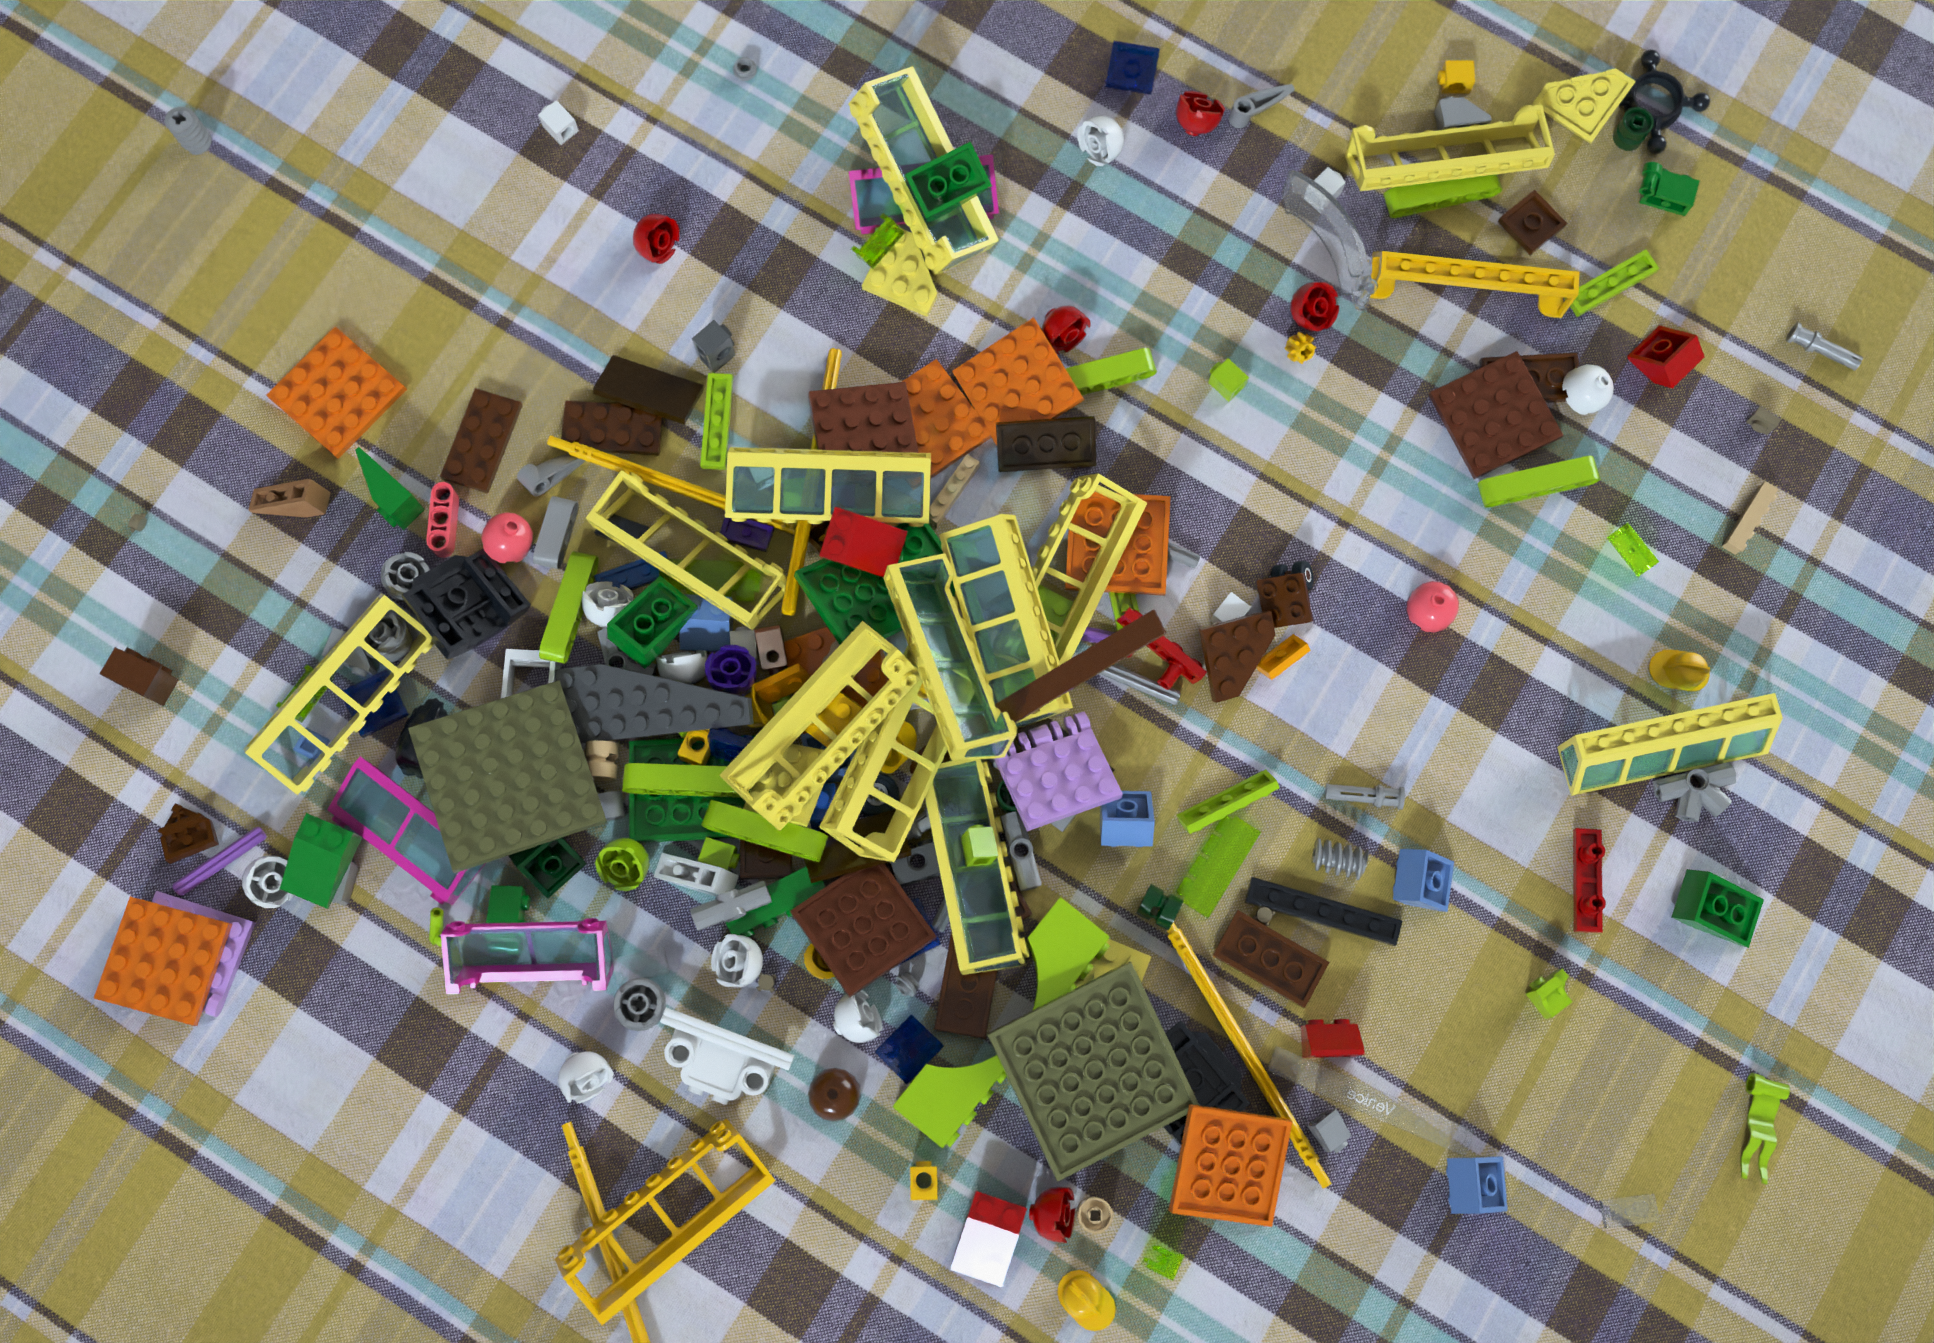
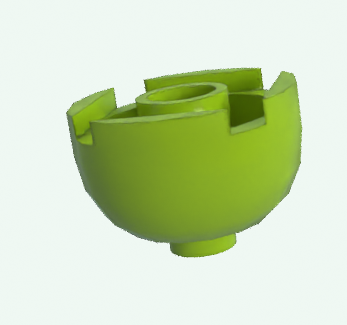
M618 838L610 841L599 852V856L595 861L596 870L600 878L605 883L609 881L615 885L614 889L620 891L636 889L645 879L650 866L649 856L645 848L638 841L631 838Z

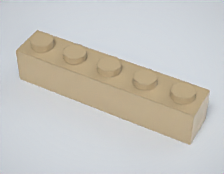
M968 454L965 456L931 504L929 511L930 524L935 527L939 526L979 469L980 462Z
M1766 481L1758 487L1722 545L1723 548L1734 555L1745 550L1747 540H1750L1755 534L1753 530L1761 524V517L1767 514L1770 509L1768 507L1769 504L1773 503L1777 498L1776 493L1778 489Z

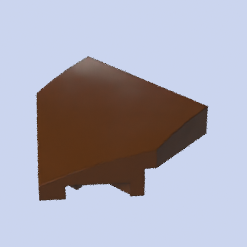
M176 803L171 809L173 813L167 823L158 830L162 835L160 840L165 861L169 864L219 845L213 822L201 813L193 812Z

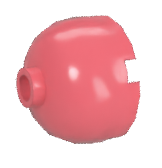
M505 512L496 514L489 519L481 534L483 549L491 559L500 563H506L507 561L520 562L531 549L533 541L532 529L523 517L515 513Z
M1430 581L1421 584L1412 592L1407 601V613L1410 621L1421 627V630L1425 632L1435 633L1445 630L1454 622L1459 611V601L1456 593L1450 586L1442 582Z

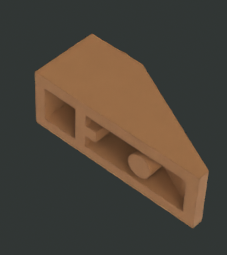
M312 479L256 488L253 490L248 511L258 514L306 518L326 514L331 492Z

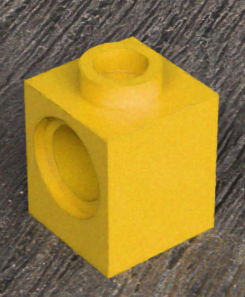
M1474 60L1445 61L1442 70H1439L1437 75V82L1441 84L1442 94H1470L1475 84Z
M709 729L687 732L677 753L680 760L691 765L706 766L717 743L714 735H712L713 732ZM697 741L705 743L704 747L700 750L692 749V745Z
M916 1161V1167H910V1200H937V1166H932V1161ZM926 1172L931 1176L932 1183L928 1188H921L917 1185L916 1178L919 1173Z

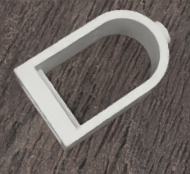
M506 649L501 698L512 695L515 666L550 668L549 684L556 681L555 670L560 669L561 663L540 659L538 650Z

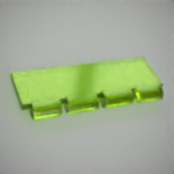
M683 559L668 560L678 565ZM693 560L684 570L718 591L744 564L738 561ZM659 570V576H662L680 592L683 589L686 590L688 595H697ZM749 570L724 596L732 597V591L736 592V601H754V592H759L760 574L754 570Z
M1236 815L1233 819L1226 816L1219 821L1214 830L1221 834L1222 837L1211 834L1201 852L1209 857L1208 860L1198 855L1188 871L1191 876L1196 878L1195 881L1185 876L1176 890V893L1183 897L1184 904L1207 919L1261 834L1259 830Z

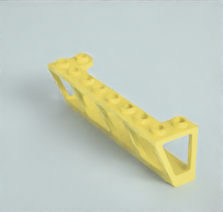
M1525 105L1521 107L1515 114L1513 121L1510 122L1497 121L1493 124H1474L1462 128L1450 127L1446 130L1438 131L1426 130L1422 133H1403L1390 137L1379 136L1375 138V130L1367 125L1353 128L1345 153V158L1360 191L1549 168L1555 156L1542 105ZM1538 119L1546 146L1542 148L1533 135ZM1525 137L1532 149L1496 153L1490 141ZM1481 142L1488 154L1450 159L1444 146ZM1436 148L1441 160L1403 165L1397 152ZM1390 154L1395 165L1366 169L1364 156ZM1358 157L1361 173L1354 160V158Z
M621 470L587 515L586 519L592 527L753 630L783 599L787 576L783 574L784 570L773 562L768 565L758 557L753 560L747 556L748 552L741 546L736 544L733 547L727 543L728 539L717 531L714 534L707 530L708 526L699 519L691 520L687 517L688 513L678 506L672 508L668 505V500L660 494L656 493L654 496L649 493V488L642 484L643 480L633 472L628 475ZM624 481L628 490L600 515L599 512L619 484ZM634 495L639 496L664 512V515L639 539H635L608 521ZM670 519H675L704 538L678 565L645 545ZM710 544L717 546L744 564L718 591L684 570ZM749 570H754L772 583L750 613L724 595ZM777 586L782 588L780 592L759 612V610L764 605V603L769 598L774 589Z
M1099 473L1078 476V478L1074 479L1069 489L1071 491L1069 497L1061 504L1059 508L1060 515L1057 521L1050 526L1048 530L1049 537L1046 543L1039 548L1037 552L1038 559L1035 565L1031 567L1037 589L1045 573L1079 589L1063 625L1059 627L1047 621L1049 629L1057 633L1054 646L1060 665L1072 658L1147 505V502ZM1099 482L1116 491L1117 493L1098 485ZM1094 491L1121 504L1105 538L1070 523L1081 499L1089 498ZM1067 529L1101 546L1084 582H1080L1048 567ZM1015 607L1012 611L1008 612V614L1014 613ZM1014 619L1005 622L1002 632L993 641L994 648L992 653L1014 665L1028 662V659L1016 653L1022 635L1016 632L1020 625L1019 620ZM1032 668L1026 669L1034 674Z
M380 593L245 746L244 752L295 794L298 795L301 791L306 792L314 783L312 778L318 771L323 772L330 765L332 760L329 758L336 751L341 752L349 742L347 739L353 731L358 732L366 723L364 718L369 712L372 711L374 713L383 704V696L387 692L392 693L401 682L398 679L403 673L411 672L418 663L416 661L417 657L422 652L426 654L434 645L431 641L432 636L423 625L384 594ZM389 610L395 611L421 632L412 642L411 651L397 667L364 641V638ZM358 646L362 647L392 671L363 706L330 681L333 673ZM322 686H327L358 711L328 746L295 721L297 714ZM289 725L323 751L310 767L305 766L292 780L262 758V754Z
M862 621L719 776L753 809L780 831L919 681L920 675L918 670L894 645ZM882 649L888 655L882 662L881 670L890 680L872 697L854 681V676L878 650ZM846 685H850L868 703L837 736L818 719V716ZM814 723L833 741L803 774H800L782 755L804 730ZM775 762H779L797 779L782 797L772 789L762 791L755 798L749 794V790Z
M907 645L903 655L917 669L910 648ZM931 651L935 662L952 663ZM953 664L958 669H962L961 667ZM964 669L950 670L959 675L955 676L947 675L943 671L938 670L943 677V686L952 709H967L975 693L968 676L969 672ZM921 678L858 746L819 826L859 856L895 862L946 754L947 747L938 723L922 756L896 741V737L913 703L934 714L931 704L918 696V691L922 685ZM955 716L958 725L960 724L963 716ZM891 748L918 763L900 802L874 788V783ZM870 794L894 807L896 811L885 834L872 832L864 838L853 832V827ZM849 839H851V840H853L854 842L860 844L861 846L858 847L856 844H854L853 842H851Z

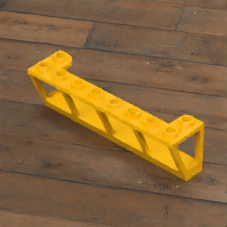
M1374 251L1372 253L1369 298L1386 299L1390 297L1394 292L1395 280L1537 294L1538 309L1544 316L1562 318L1579 294L1578 271L1387 251Z
M726 1118L712 1125L709 1133L704 1137L694 1140L688 1146V1150L682 1155L673 1157L667 1163V1167L660 1173L651 1175L646 1180L645 1185L638 1191L629 1193L624 1198L623 1203L616 1209L607 1211L602 1216L601 1221L594 1227L591 1226L581 1233L580 1238L572 1245L569 1244L563 1247L555 1258V1262L562 1278L599 1323L603 1325L776 1180ZM737 1142L753 1162V1167L726 1190L719 1192L696 1162L714 1147L717 1151L721 1152ZM691 1167L712 1193L714 1199L678 1228L657 1203L654 1196ZM648 1202L671 1231V1235L638 1263H633L610 1232ZM605 1238L627 1266L628 1270L598 1296L592 1297L575 1274L586 1263L584 1254Z

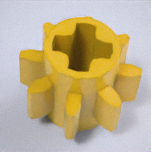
M1301 332L1289 337L1286 347H1284L1285 350L1290 352L1287 358L1293 362L1298 361L1300 364L1311 359L1316 349V346L1312 344L1314 338Z

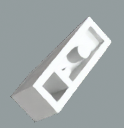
M662 853L654 877L717 897L722 893L734 890L739 875L721 867Z

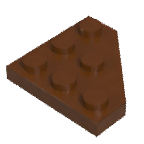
M1270 610L1199 628L1213 702L1218 703L1240 696L1275 637L1272 612Z

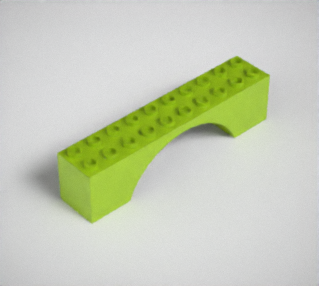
M1061 897L1026 941L1034 960L1037 981L1036 997L1032 1010L1076 989L1075 981L1078 978L1084 980L1094 967L1090 963L1094 957L1099 960L1110 947L1107 943L1110 936ZM997 1055L981 1063L959 1068H944L926 1064L892 1107L942 1149L945 1145L951 1147L960 1136L957 1132L963 1123L966 1126L969 1125L977 1115L974 1111L975 1107L979 1102L985 1105L994 1093L990 1088L996 1081L1001 1084L1007 1076Z

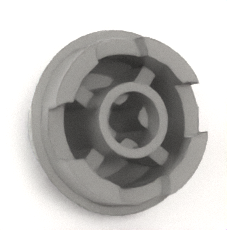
M404 552V554L390 557L383 564L381 581L392 598L405 601L401 596L412 589L413 578L430 569L421 556L412 552Z
M390 612V614L384 615L364 638V641L388 661L395 662L404 657L412 645V636L404 619ZM364 650L367 656L374 658L372 655H370L367 651Z
M631 979L618 989L613 1002L614 1013L617 1020L627 1029L633 1031L648 1030L654 1027L664 1014L666 1008L665 994L661 987L650 979Z

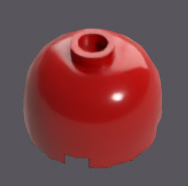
M1185 91L1183 96L1182 94L1180 95L1177 102V121L1185 129V132L1192 136L1212 132L1223 117L1224 105L1217 99H1214V102L1207 100V94Z
M652 213L642 217L633 231L635 250L640 256L650 262L663 264L668 261L676 251V249H672L675 241L679 242L678 224L674 219L662 214Z
M1325 282L1304 284L1292 296L1290 302L1292 318L1300 327L1309 331L1328 329L1335 322L1339 313V305H1336L1335 297H1338L1337 292L1331 285Z
M1067 305L1048 311L1045 315L1042 330L1057 355H1060L1058 351L1064 350L1067 353L1085 338L1087 334L1084 330L1086 325L1090 328L1091 323L1090 319L1076 307Z
M1068 1187L1048 1188L1042 1191L1037 1196L1035 1204L1030 1206V1220L1033 1221L1037 1233L1048 1241L1067 1243L1065 1238H1071L1075 1222V1209L1070 1210V1200L1075 1201L1072 1189Z

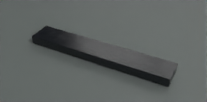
M1252 877L1250 880L1245 903L1267 907L1278 913L1391 946H1397L1402 920L1255 877Z

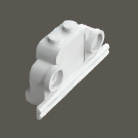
M667 1007L660 1021L675 1028L671 1041L665 1047L664 1055L666 1061L671 1066L682 1068L681 1079L686 1085H689L687 1091L701 1096L704 1091L713 1094L712 1100L727 1105L728 1100H739L744 1093L752 1096L763 1093L768 1088L775 1067L778 1066L789 1070L795 1056Z

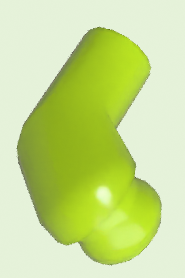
M433 908L430 911L429 941L433 945L442 947L441 933L443 931L444 911L441 908Z

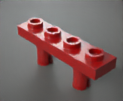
M1129 607L1121 613L1116 621L1125 627L1143 615ZM1165 636L1146 645L1169 664L1157 681L1166 690L1173 686L1180 675L1192 684H1195L1207 673L1198 660L1190 658L1183 652L1179 644L1169 641Z
M1573 829L1574 932L1603 933L1602 910L1606 906V901L1602 897V857H1604L1606 851L1602 845V830Z

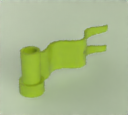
M1750 1073L1746 1080V1092L1753 1095L1747 1115L1750 1139L1741 1155V1178L1747 1179L1750 1159L1763 1140L1764 1145L1759 1155L1758 1167L1761 1183L1767 1185V1164L1777 1144L1774 1119L1779 1109L1780 1099L1786 1100L1788 1098L1790 1087L1788 1084L1765 1079L1763 1075Z

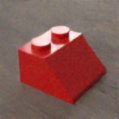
M1659 325L1627 358L1653 383L1673 389L1705 356L1697 335Z
M1323 1019L1308 1020V1025L1301 1026L1302 1058L1357 1057L1365 1055L1358 1024H1350V1019H1334V1024H1324Z

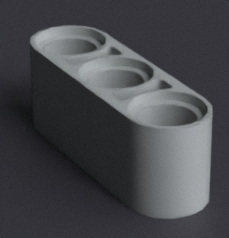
M556 496L551 497L534 550V564L560 569L577 517V501Z

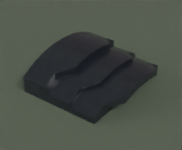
M484 549L469 557L454 555L435 568L413 578L412 589L401 596L417 615L419 622L432 636L431 641L447 660L459 656L494 637L528 612L531 606L494 559L488 556Z
M1181 1020L1165 1033L1199 1106L1241 1112L1250 1105V1102L1241 1093V1073L1207 1033L1190 1031ZM1187 1115L1163 1127L1180 1147Z

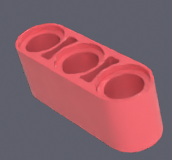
M439 482L432 488L426 538L428 547L436 556L441 558L449 557L454 552L459 510V496L447 482ZM444 493H450L446 500H440ZM448 516L445 523L438 524L441 517ZM446 540L441 548H436L438 541Z

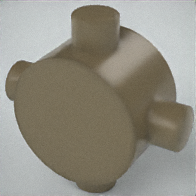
M141 513V515L134 514L130 518L129 527L131 532H135V530L142 531L145 528L147 519L144 513Z
M1258 906L1259 910L1253 916V919L1265 926H1270L1269 921L1275 915V911H1271L1267 907Z
M761 972L758 980L759 986L756 987L759 992L762 989L771 993L774 992L776 975H764Z

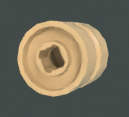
M599 740L586 742L585 757L589 759L587 764L593 781L612 782L617 780L618 766L614 761L619 759L620 745L618 743Z
M1093 1196L1087 1197L1079 1203L1076 1210V1218L1083 1229L1097 1234L1109 1228L1112 1223L1113 1213L1110 1205L1105 1200Z

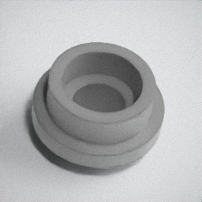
M747 57L739 58L733 66L735 77L741 81L753 79L757 73L754 61ZM743 69H749L747 72H741Z
M905 972L903 975L899 974L896 977V988L902 995L914 997L917 994L916 990L919 988V984L911 974Z

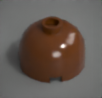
M825 1069L817 1074L810 1083L808 1091L809 1104L814 1113L824 1120L833 1122L845 1120L859 1106L861 1098L860 1085L856 1078L844 1069Z

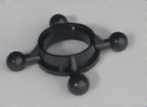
M1651 49L1645 51L1641 56V64L1646 68V73L1634 80L1636 81L1619 106H1623L1625 112L1631 108L1640 107L1636 101V90L1645 84H1657L1670 92L1674 101L1673 111L1664 116L1652 115L1654 125L1651 130V138L1647 142L1649 152L1660 154L1667 146L1666 139L1661 136V130L1670 127L1676 122L1683 107H1692L1697 112L1705 111L1710 105V97L1702 92L1695 94L1693 97H1687L1682 85L1675 77L1666 72L1656 70V66L1660 62V55L1656 50Z

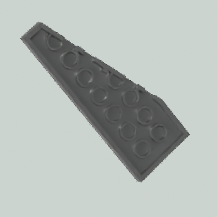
M606 664L555 670L556 681H560L581 744L595 740L610 741L754 724L752 699Z

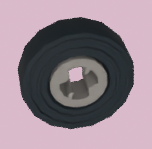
M879 772L874 788L879 791L882 790L884 794L899 801V788L895 780L889 775ZM869 794L861 812L869 817L894 810L895 808L883 801L875 802V798L871 800V795Z

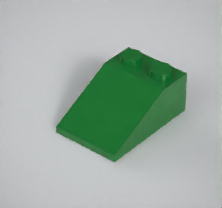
M971 141L905 174L906 181L927 224L950 213L992 187Z
M358 447L355 451L372 500L379 506L376 511L393 528L398 525L401 529L405 530L425 509L406 488Z
M659 576L607 623V638L641 667L646 669L663 653L698 609V606L662 576Z
M306 813L294 837L280 889L329 909L363 837Z
M1687 869L1671 918L1692 928L1749 948L1764 899L1711 872Z

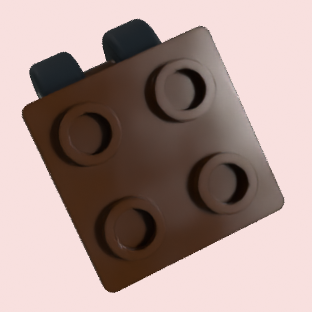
M1307 561L1295 562L1290 571H1288L1286 564L1275 565L1271 570V578L1260 579L1256 582L1261 610H1270L1272 612L1274 628L1313 621L1308 590L1313 586L1314 577L1312 568Z

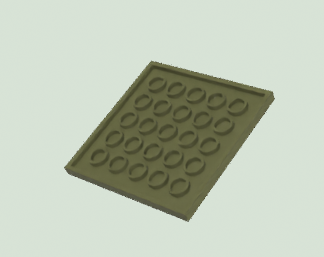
M559 680L408 728L453 873L607 823Z
M1130 961L987 1033L1057 1181L1187 1115L1189 1104L1199 1105L1136 970Z

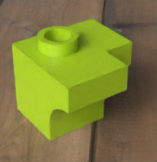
M1563 968L1555 970L1545 979L1540 976L1529 985L1531 990L1525 993L1545 1019L1553 1018L1573 1002L1565 991V982L1569 976Z

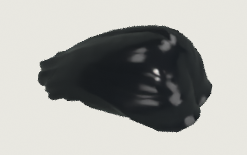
M437 698L428 699L424 705L415 708L410 718L406 720L405 726L400 733L395 757L396 763L404 775H416L418 778L424 779L408 728L448 716L447 711L443 708L444 703L440 702Z

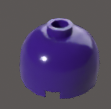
M725 645L720 647L721 650L715 654L712 652L705 662V674L711 688L735 695L746 693L756 680V661L754 657L749 654L745 647L738 645Z

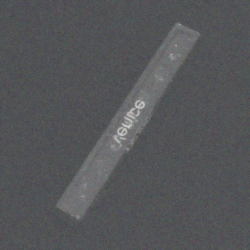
M1277 1046L1266 1070L1294 1084L1462 1156H1466L1474 1130Z

